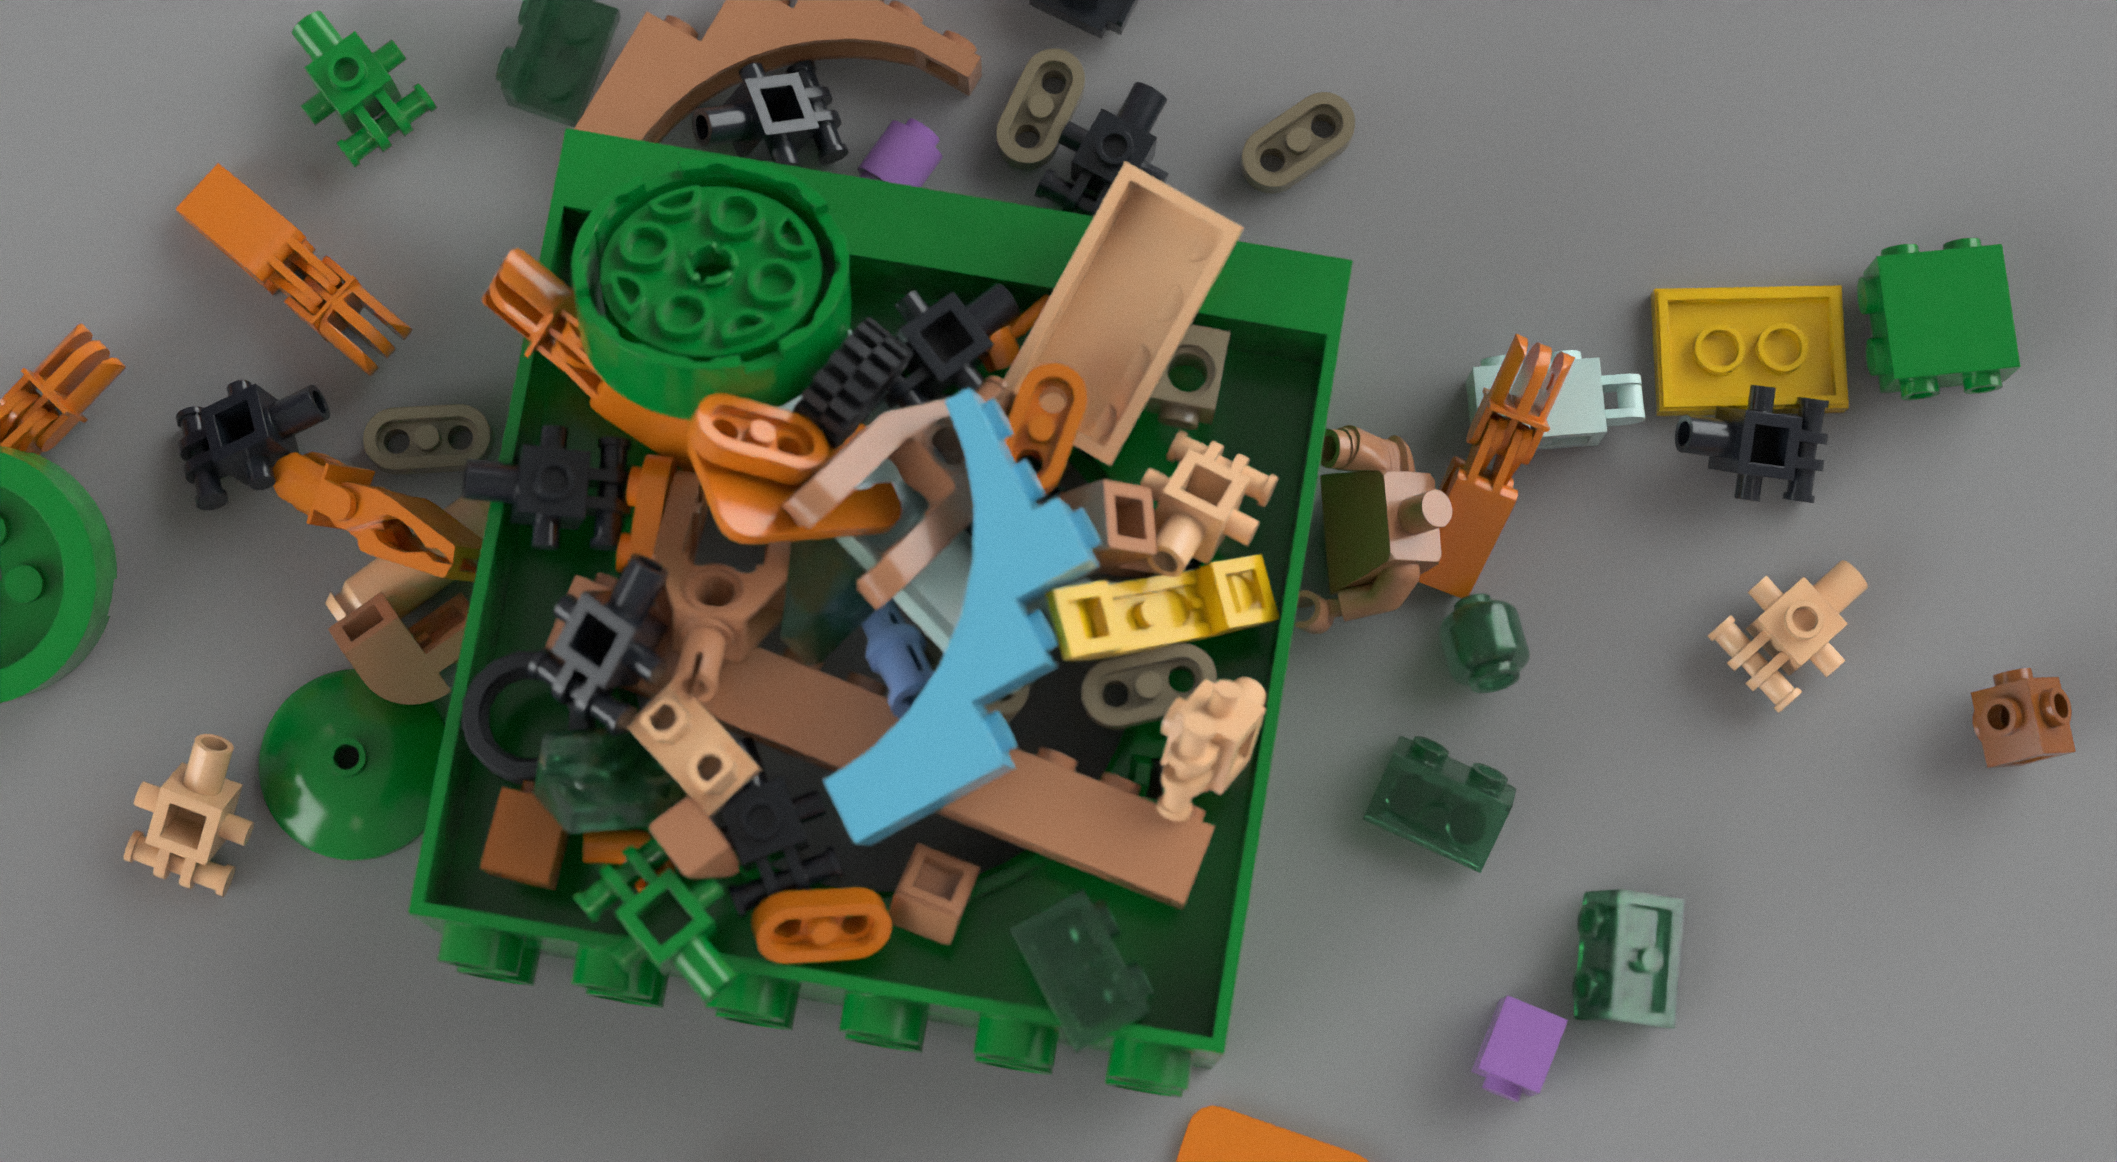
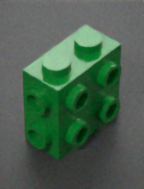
M1962 238L1943 244V250L1919 252V246L1916 244L1894 245L1880 251L1881 256H1876L1863 272L1864 277H1859L1857 298L1861 313L1863 315L1869 314L1873 338H1868L1866 343V360L1870 375H1878L1881 394L1901 392V399L1920 400L1939 395V388L1963 386L1964 393L1966 394L1988 393L2001 389L2003 387L2002 382L2006 381L2021 367L2002 244L1982 246L1981 239Z

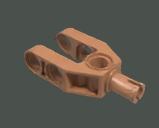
M990 376L982 382L975 392L983 398L984 402L995 398L1008 383L999 377ZM1014 390L1010 391L1001 401H997L1006 418L1010 415L1017 397ZM947 399L881 414L849 441L782 505L800 527L804 525L809 530L886 458L895 464L904 482L926 498L929 504L928 510L924 513L926 517L901 539L888 547L881 554L883 559L856 581L859 585L857 590L875 610L879 609L902 590L974 520V503L965 453L945 403ZM932 445L941 451L946 463L937 458Z
M677 469L653 552V560L664 566L668 570L669 575L654 602L661 621L669 626L666 635L672 650L682 652L677 672L672 681L673 690L678 696L690 701L695 680L699 679L701 684L697 702H706L716 695L723 659L741 661L787 616L804 540L765 543L763 565L757 564L756 570L752 573L739 572L723 564L695 565L709 504L697 473Z

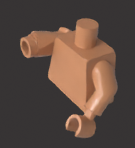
M1349 424L1336 430H1325L1320 464L1325 468L1351 471L1320 476L1330 595H1338V597L1327 600L1308 590L1299 591L1297 608L1315 605V611L1313 616L1307 621L1294 623L1295 627L1311 634H1322L1332 626L1335 617L1343 616L1344 621L1347 622L1394 611L1402 606L1418 583L1420 575L1439 564L1442 556L1439 528L1446 526L1452 518L1451 501L1445 493L1436 489L1435 479L1430 473L1415 472L1410 447L1400 436L1393 435L1388 439H1383Z

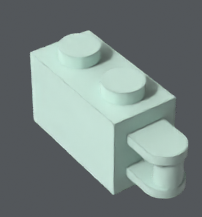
M1560 351L1552 352L1551 361H1550V365H1549L1548 371H1549V369H1550V367H1551V365H1552V362H1553L1555 356H1556ZM1561 351L1574 356L1575 359L1548 415L1547 422L1550 430L1549 432H1544L1536 450L1599 445L1606 435L1608 426L1631 425L1645 421L1641 375L1615 374L1601 376L1599 357L1582 359L1580 351ZM1506 355L1482 359L1480 361L1481 366L1472 368L1466 380L1470 425L1483 399V388L1491 389ZM1617 392L1618 409H1605L1603 393Z

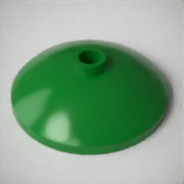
M355 669L334 671L317 677L301 686L282 703L272 717L263 736L259 754V780L266 805L275 821L293 840L322 856L345 861H365L377 859L401 850L424 833L445 730L444 721L431 702L413 705L400 704L380 697L364 683ZM346 748H356L359 752V761L356 766L348 770L340 769L338 765L339 754Z

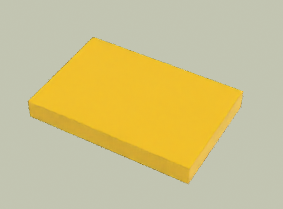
M1842 285L1653 289L1651 293L1657 416L1715 415L1717 406L1747 410L1750 385L1776 388L1773 406L1774 414L1798 413L1799 404H1796L1797 397L1829 401V406L1825 408L1824 413H1844L1849 408Z

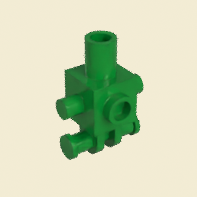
M322 11L310 13L293 28L292 35L313 60L304 68L319 91L300 106L315 126L335 112L351 134L354 133L346 140L340 139L336 142L354 168L361 164L360 160L378 147L382 152L392 147L388 138L398 130L404 136H407L414 130L411 126L412 122L427 111L433 112L437 109L431 97L419 83L413 86L414 90L402 98L392 77L388 73L403 63L406 58L392 39L372 53L356 31L343 39ZM383 111L385 112L378 119H376L375 121L373 120V118L376 117L378 114H380Z
M654 836L637 850L632 844L622 851V854L627 859L615 870L609 863L605 864L598 870L602 878L583 893L578 891L573 895V898L593 923L600 919L598 915L620 899L624 903L615 913L629 935L610 949L609 952L625 972H628L648 956L663 976L676 967L704 1003L713 1000L724 992L738 977L709 941L718 931L714 921L705 909L725 894L714 878H699L686 888L671 868L658 877L654 871L667 862L670 857ZM642 879L647 887L634 895L630 888Z

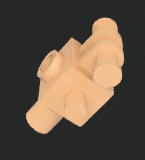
M1180 430L1166 456V460L1172 463L1175 461L1180 462L1172 477L1170 478L1149 468L1140 484L1142 487L1151 488L1152 499L1159 502L1154 514L1157 555L1146 558L1148 564L1153 570L1163 576L1177 577L1182 574L1192 557L1205 564H1209L1225 536L1248 546L1257 530L1259 521L1238 511L1243 496L1245 494L1257 500L1258 505L1265 507L1276 487L1279 477L1273 474L1269 477L1249 467L1250 458L1240 453L1231 461L1221 456L1224 450L1223 445L1212 441L1208 447L1188 437L1187 432Z
M1841 560L1814 585L1803 577L1785 594L1766 575L1748 592L1765 611L1746 628L1754 639L1750 641L1734 623L1736 620L1732 615L1707 637L1711 641L1715 640L1732 658L1727 664L1733 671L1740 666L1745 669L1751 676L1745 684L1752 691L1759 687L1776 705L1774 709L1779 713L1798 697L1802 691L1798 687L1794 688L1778 669L1781 667L1788 675H1791L1810 659L1827 678L1846 660L1835 650L1829 641L1848 624L1839 614L1868 588V585L1860 572L1845 560ZM1761 647L1773 658L1769 662L1758 652Z
M1241 677L1234 682L1220 680L1213 683L1205 679L1187 700L1178 697L1173 702L1161 727V734L1168 737L1160 765L1164 766L1161 783L1165 788V792L1159 797L1157 803V810L1163 817L1172 821L1186 820L1192 811V797L1209 790L1221 795L1249 762L1267 704V694L1257 681Z
M200 734L194 740L188 764L182 762L161 787L145 781L141 783L134 799V806L153 812L147 837L141 831L135 830L125 849V861L130 863L137 861L154 868L153 875L164 880L173 872L180 875L179 885L192 889L196 883L215 890L219 896H225L233 880L235 866L230 864L223 866L210 860L226 840L245 846L254 827L253 821L234 815L243 784L225 778L234 749L233 744L229 740L214 734Z

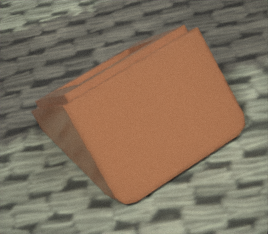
M686 797L651 823V833L686 877L694 879L731 877L740 871L738 868L740 864L730 844L694 798Z
M917 843L894 893L889 910L891 923L939 943L949 945L956 933L981 867Z

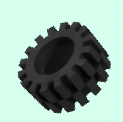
M867 318L857 326L853 334H850L843 341L838 351L835 350L824 368L819 370L813 378L814 381L805 389L801 395L802 398L796 403L793 412L807 417L816 424L824 434L827 443L837 449L856 431L859 424L866 420L872 409L884 398V394L893 386L897 377L907 366V362L911 359L913 352L874 320Z

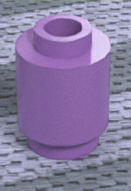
M909 118L906 124L892 120L858 166L859 177L922 187L943 158L936 148L940 139L927 126L913 118Z

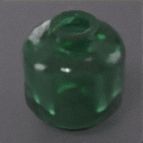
M1473 594L1457 601L1454 605V611L1444 618L1439 628V637L1453 680L1464 686H1470L1472 691L1476 693H1492L1512 686L1519 680L1520 672L1526 667L1530 659V650L1517 609L1503 600H1491L1488 594Z

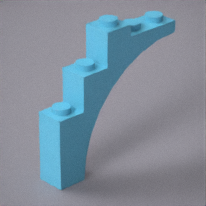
M967 388L945 400L964 449L974 503L973 562L962 613L939 667L910 710L869 751L824 780L854 844L870 846L1016 769L1008 753L1017 747L1011 730L998 710L988 714L985 706L1058 668L1050 650L1059 646L1057 637L1041 609L1030 613L1027 606L1046 596V592L1059 589L1100 567L1092 549L1101 545V540L1085 510L1080 507L1072 512L1069 505L1058 497L1038 507L1036 500L1045 496L1044 490L1028 461L1024 459L1016 463L1004 440L1014 435L1003 410L995 398L984 402L983 398L971 388Z

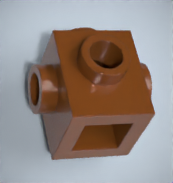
M2031 668L2015 669L1993 675L1995 686L1971 692L1974 706L1972 716L1973 728L1976 736L1982 742L1987 768L2022 766L2076 752L2069 723L2072 717L2071 704L2067 694L2061 688L2059 677L2033 678Z

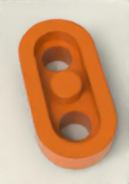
M1059 363L1040 365L1026 375L1008 418L1014 435L1004 440L1016 463L1021 457L1026 455L1035 456L1041 461L1042 469L1036 476L1045 495L1057 486L1062 477L1083 421L1088 399L1087 388L1082 377L1074 369ZM1055 393L1065 400L1066 405L1061 411L1050 413L1041 407L1040 400L1047 394Z
M717 393L707 396L701 401L687 426V434L691 445L698 454L711 463L787 484H801L808 481L815 474L827 455L828 448L824 434L807 417L734 395Z
M647 454L642 467L632 466L626 499L628 506L635 507L632 532H623L620 536L616 558L618 573L623 572L631 555L634 553L653 559V552L672 481L678 469L677 459L674 457Z
M856 887L784 891L774 894L761 902L756 908L751 919V928L758 948L764 957L777 963L854 960L870 956L885 945L891 934L892 923L882 898L870 889Z

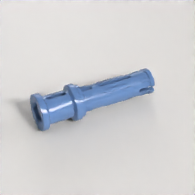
M830 538L826 542L828 547H824L823 551L842 585V589L859 624H861L867 636L868 644L865 657L871 670L882 675L890 691L887 702L893 715L902 718L910 710L935 673L924 654L927 645L919 629L906 623L892 598L875 610L857 590L859 585L856 581L864 576L867 571L835 538Z

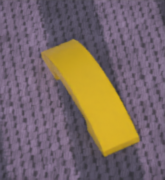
M1262 554L1209 563L1196 570L1182 572L1177 577L1162 575L1109 585L1106 580L1053 589L1045 593L1062 657L1065 661L1098 659L1143 652L1168 645L1188 643L1280 619Z

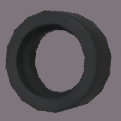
M517 651L493 660L474 677L463 700L462 728L470 750L493 774L515 784H523V781L546 784L566 776L585 759L595 737L596 718L585 721L575 714V701L567 704L570 710L569 728L563 741L550 753L537 758H519L505 752L494 740L489 723L490 709L496 696L509 684L522 679H534L528 674V667L538 652Z

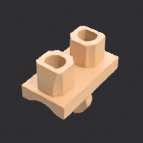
M672 681L635 715L634 720L628 727L632 734L710 817L714 816L740 788L762 771L702 704L697 702L693 695H691L690 701L678 696L673 690Z

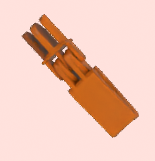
M219 163L175 208L191 226L271 295H274L278 289L287 296L283 302L290 310L315 330L327 343H332L369 376H372L379 369L378 366L341 332L348 327L386 359L396 349L373 325L359 314L364 307L402 340H405L411 334L412 328L364 289L356 277L351 276L327 255L322 260L318 259L313 254L315 248L306 240V236L297 227ZM296 270L305 276L303 281L294 274Z
M519 248L511 250L481 300L486 307L531 342L524 355L528 358L538 350L557 367L566 372L591 397L589 402L591 408L602 417L659 455L676 458L677 466L682 470L696 472L687 448L689 440L687 426L689 420L665 416L645 409L629 401L610 387L595 371L582 346L574 290L527 252Z
M82 323L78 324L33 371L23 368L21 372L24 375L0 400V446L14 448L27 453L32 452L37 455L49 451L79 421L86 423L88 419L82 413L126 369V366L118 358H109L110 351L100 340L92 341L93 335L91 331ZM37 388L43 393L42 396L36 391ZM56 407L62 412L60 416L55 410Z
M1515 334L1491 389L1483 388V399L1473 418L1466 438V442L1472 444L1467 460L1454 456L1438 490L1445 493L1451 501L1452 518L1446 526L1439 528L1442 553L1439 564L1421 574L1418 581L1466 601L1516 503L1518 490L1513 488L1514 479L1512 476L1521 464L1527 466L1530 463L1544 432H1549L1548 415L1575 359L1574 356L1560 351L1555 356L1548 371L1552 355L1551 347L1536 342L1526 356L1528 338ZM1495 454H1497L1492 470L1487 469V466Z
M292 452L280 458L274 465L273 472L276 482L273 487L277 495L281 499L293 504L298 511L308 515L307 524L347 530L358 539L359 549L371 556L445 579L475 581L477 565L472 559L479 560L483 539L435 503L426 498L414 497L387 490L384 487L372 486L371 483L375 471L348 466L324 453L309 452L302 455L298 452ZM409 527L413 529L416 534H412ZM427 548L439 549L446 557L437 555Z

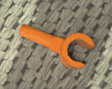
M1048 294L1043 295L1017 319H1014L989 337L994 346L983 362L987 372L990 373L997 369L1001 370L1013 364L1020 351L1016 338L1026 334L1034 326L1050 297Z

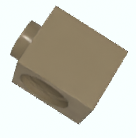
M1190 324L1148 399L1146 412L1159 414L1158 421L1160 423L1179 429H1197L1199 422L1212 425L1230 332ZM1178 366H1192L1202 373L1205 384L1196 391L1183 392L1176 389L1170 383L1168 374Z

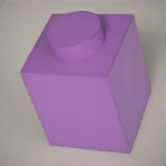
M1504 996L1498 1001L1471 1072L1485 1077L1483 1089L1514 1102H1519L1522 1093L1531 1097L1540 1094L1568 1020L1511 996Z

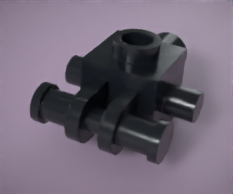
M813 60L797 62L787 68L786 74L766 76L762 63L748 64L739 70L742 83L723 105L698 108L692 117V130L698 144L701 146L732 143L737 157L760 161L772 160L773 163L799 167L800 162L797 153L810 138L815 140L819 151L817 157L821 164L837 162L849 154L847 145L842 143L837 131L842 121L838 111L827 110L826 108L833 98L828 87L820 86L815 73L817 67Z
M1135 82L1117 115L1101 108L1089 131L1069 121L1058 143L1076 152L1071 163V179L1076 181V183L1073 185L1056 176V172L1049 168L1043 175L1034 196L1039 199L1044 197L1063 207L1062 211L1095 216L1125 161L1166 183L1169 173L1151 164L1155 156L1157 137L1150 134V131L1167 103V98L1155 88L1145 83ZM1090 189L1099 194L1097 199L1087 194Z
M995 283L966 305L962 304L954 292H951L930 308L916 290L899 300L894 307L907 324L899 329L895 338L913 352L906 366L911 375L906 377L902 372L884 396L883 401L889 409L896 406L899 409L926 404L929 402L919 391L920 389H923L929 399L932 400L953 384L960 392L967 388H971L975 392L985 380L976 368L983 364L994 346L989 337L1020 316L1019 307L1011 293L1000 283Z
M237 380L227 386L228 397L205 408L200 406L187 407L176 414L177 425L182 429L183 438L179 441L178 448L181 458L187 461L183 467L186 480L194 484L196 488L195 502L197 508L201 510H215L223 507L228 502L227 492L222 488L220 480L228 475L233 476L246 486L250 484V487L254 490H265L275 484L273 467L276 462L292 452L299 453L295 435L330 418L328 404L321 391L315 385H309L278 400L256 383L252 385L248 380Z
M1750 385L1747 410L1717 406L1715 418L1686 414L1679 419L1675 430L1677 450L1681 453L1709 456L1708 469L1737 473L1734 498L1759 502L1763 477L1788 480L1787 492H1783L1782 499L1814 503L1815 496L1812 495L1815 472L1823 471L1824 460L1815 459L1818 444L1827 445L1828 434L1821 433L1824 411L1825 408H1828L1829 401L1797 397L1796 404H1799L1798 417L1774 414L1773 406L1776 388Z
M544 425L541 427L540 446L523 444L515 457V463L477 459L466 460L463 479V499L511 504L510 523L533 526V548L542 550L559 549L560 528L578 530L587 515L595 516L594 537L590 538V547L597 550L617 551L622 532V519L631 515V506L627 505V501L622 500L623 490H627L630 474L626 472L628 451L632 449L631 440L621 437L598 438V448L601 449L599 468H590V451L567 449L568 428L557 425ZM588 487L599 488V497L587 496Z
M634 553L631 555L613 590L583 591L579 599L570 593L566 594L561 598L554 610V616L565 623L563 630L553 648H542L534 656L528 667V674L535 680L541 679L553 687V698L563 705L575 701V714L585 721L596 718L606 725L607 731L614 736L624 733L636 715L635 707L629 703L623 704L612 696L614 689L621 686L638 685L641 678L653 684L660 679L667 667V661L655 652L669 626L652 615L649 610L669 575L668 570L655 560Z
M753 737L743 738L736 742L762 771L740 788L724 804L721 812L726 824L717 828L730 844L732 850L737 851L745 871L748 872L758 868L761 877L736 886L734 883L728 886L739 918L747 916V911L757 908L761 902L774 894L784 891L812 890L811 886L834 877L837 880L844 878L832 845L826 847V851L802 861L800 860L797 852L810 848L801 824L827 815L817 789L791 799L782 776L769 780ZM786 857L789 868L774 873L770 863Z

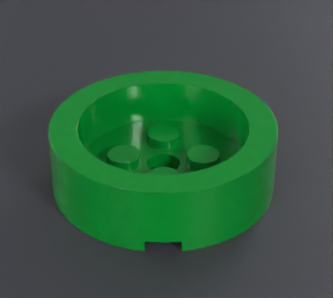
M703 157L678 161L679 170L661 174L646 181L638 174L611 191L591 211L583 223L575 242L571 264L582 346L587 358L601 378L629 401L661 415L690 420L701 401L712 394L724 393L777 408L802 395L805 389L814 381L813 378L819 370L824 368L835 350L838 351L843 341L847 338L851 321L848 243L845 233L840 232L839 227L828 213V203L810 186L789 173L763 163L730 157ZM710 263L721 264L730 270H726L723 274L715 277H707L705 283L701 282L700 276L694 272L696 269L706 267Z
M0 446V703L33 694L53 685L71 673L87 658L101 638L110 618L107 615L112 600L114 579H117V561L111 533L104 516L86 489L73 476L60 466L35 453H27L14 448Z

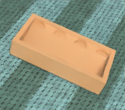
M1125 161L1004 380L1008 385L995 397L996 401H1001L1012 390L1018 394L1026 375L1040 365L1059 363L1069 366L1082 377L1088 394L1086 412L1074 446L1112 466L1243 232L1244 227ZM1055 393L1047 394L1040 400L1041 407L1050 413L1059 412L1066 405L1065 400Z

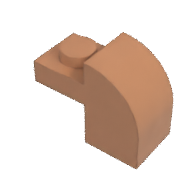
M1103 479L1058 496L1060 500L1069 505L1072 512L1080 507L1085 510L1101 540V545L1092 549L1100 567L1080 578L1096 573L1133 579L1162 576L1151 568L1146 559L1157 555L1154 525L1156 509L1153 508L1151 488Z
M380 592L332 625L328 630L350 664L375 694L395 703L422 704L439 699L452 692L439 672L451 664L458 663L470 603L460 592L419 622L407 628L383 593Z

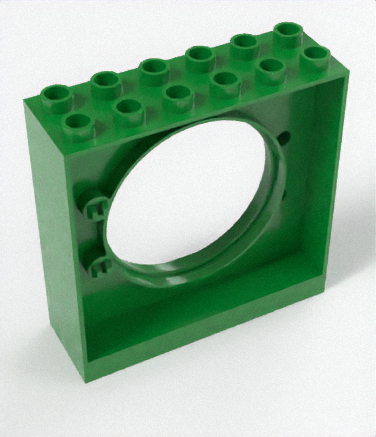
M566 128L539 262L573 289L571 264L577 236L591 211L611 191L638 174L646 181L658 175L679 170L678 161L703 157L746 159L778 168L795 176L815 190L828 203V213L839 227L840 232L845 233L848 243L851 321L849 329L854 332L859 324L867 318H871L892 336L896 337L899 329L906 325L907 322L894 306L899 300L914 290L918 292L930 308L951 292H954L962 304L966 305L995 283H1000L1011 293L1019 307L1020 315H1022L1043 295L1048 294L1051 296L1094 216ZM1237 241L1191 323L1192 325L1230 332L1212 425L1199 422L1198 428L1191 430L1170 427L1158 421L1159 414L1146 412V403L1112 466L1105 464L1074 445L1068 458V462L1075 467L1088 484L1104 479L1140 486L1149 468L1170 478L1172 477L1180 462L1175 461L1172 463L1166 460V456L1177 433L1183 430L1188 433V437L1208 447L1212 441L1223 445L1224 450L1221 456L1231 461L1240 453L1250 458L1249 467L1269 477L1271 474L1279 477L1276 487L1265 507L1258 505L1257 500L1245 494L1243 496L1238 511L1259 521L1257 530L1249 545L1247 546L1225 536L1209 563L1262 554L1280 619L1263 625L1185 643L1202 649L1211 658L1216 670V682L1220 680L1234 682L1241 677L1254 679L1264 688L1267 694V704L1249 762L1221 795L1209 790L1201 792L1191 799L1193 806L1205 812L1202 822L1214 826V830L1183 909H1177L1027 849L1009 861L978 874L956 933L949 945L939 943L892 924L891 934L885 945L874 954L865 958L777 963L764 957L756 943L751 928V919L756 908L747 911V916L739 918L728 886L734 883L738 886L761 877L758 868L746 872L740 862L737 851L734 850L733 852L740 864L738 866L740 871L731 877L714 878L725 894L705 909L714 921L718 931L709 941L738 976L724 992L705 1003V1008L716 1011L715 1017L748 1025L793 1030L798 999L843 1006L839 1031L846 1033V1040L916 1053L923 1052L928 1021L977 1029L973 1054H975L974 1062L1042 1075H1052L1057 1043L1109 1052L1105 1085L1169 1097H1182L1183 1091H1188L1192 1066L1212 1069L1225 1052L1353 260ZM710 263L706 267L696 269L694 272L700 276V281L705 283L707 277H715L723 274L726 270H730L721 264ZM1032 328L1026 334L1016 338L1020 349ZM523 337L499 462L515 463V457L523 444L540 446L541 427L544 425H557L568 428L567 449L590 451V468H599L601 449L598 448V438L621 437L632 441V449L628 451L626 472L630 473L632 466L642 467L647 454L659 455L593 410L589 403L591 397L566 372L557 367L538 350L527 358L524 354L531 342ZM981 364L976 369L984 379L996 376L1004 380L1012 365L990 373L987 372L984 364ZM1178 366L1168 374L1170 383L1176 389L1183 392L1196 391L1205 384L1202 373L1192 366ZM905 367L903 373L908 377L911 374ZM953 384L941 394L954 396L960 393V391ZM588 487L587 496L599 497V488ZM1152 499L1153 508L1157 509L1159 502ZM490 502L408 914L442 934L437 961L457 966L456 972L493 981L534 986L540 954L575 960L571 984L586 988V995L626 1004L664 1008L669 976L685 979L679 970L675 967L663 976L648 956H646L628 972H625L609 952L610 949L629 935L615 913L624 903L620 899L598 915L600 919L593 923L573 898V895L578 891L583 893L602 878L598 870L607 864L583 863L584 829L644 830L653 837L650 831L651 823L686 798L676 786L668 771L629 729L619 736H614L607 731L606 725L596 719L595 737L585 759L566 776L544 784L562 790L561 802L569 803L576 811L555 891L489 875L480 868L501 789L504 787L521 791L522 784H515L493 774L470 750L462 728L463 700L474 677L493 660L517 651L539 652L546 646L557 620V617L554 616L555 607L561 598L568 594L575 575L594 582L597 573H603L617 579L622 574L618 573L616 569L617 551L597 550L590 547V538L594 537L595 516L586 515L578 530L560 528L559 549L542 550L532 547L533 526L510 523L511 504ZM631 507V515L622 519L621 534L623 532H632L635 507ZM1193 557L1188 562L1198 565L1199 568L1207 565ZM1177 670L1168 677L1170 687L1176 692H1187L1194 686L1193 677L1187 671ZM522 679L509 684L496 696L490 709L489 726L494 740L505 752L519 758H537L550 753L563 741L569 728L570 710L568 705H563L552 697L553 687L540 679ZM618 687L614 689L613 697L623 704L629 703L635 707L636 714L640 711L636 694ZM1164 720L1125 728L1121 741L1104 771L1141 786L1138 797L1156 804L1159 799L1145 796L1146 791L1149 789L1153 766L1152 761L1161 762L1168 740L1167 736L1161 734ZM1162 785V793L1164 794L1165 788ZM673 862L675 874L686 888L698 880L686 877ZM609 863L614 870L620 866L619 864ZM772 866L774 873L781 871ZM819 883L811 886V889H837V887ZM635 885L630 888L634 895L639 893ZM895 891L876 892L882 898L889 914Z

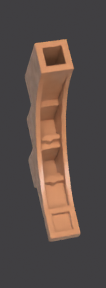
M726 0L701 41L697 39L699 36L698 32L681 19L667 15L663 21L646 11L574 129L660 143L678 123L700 105L724 90L741 83L739 70L748 64L757 62L762 63L765 72H769L804 60L816 61L847 58L883 60L917 67L970 96L982 77L981 56L976 54L977 48L963 36L946 30L943 35L921 24L923 22L922 17L912 8L898 1H891L887 5L884 3L885 0H798L794 8H791L789 6L790 0Z

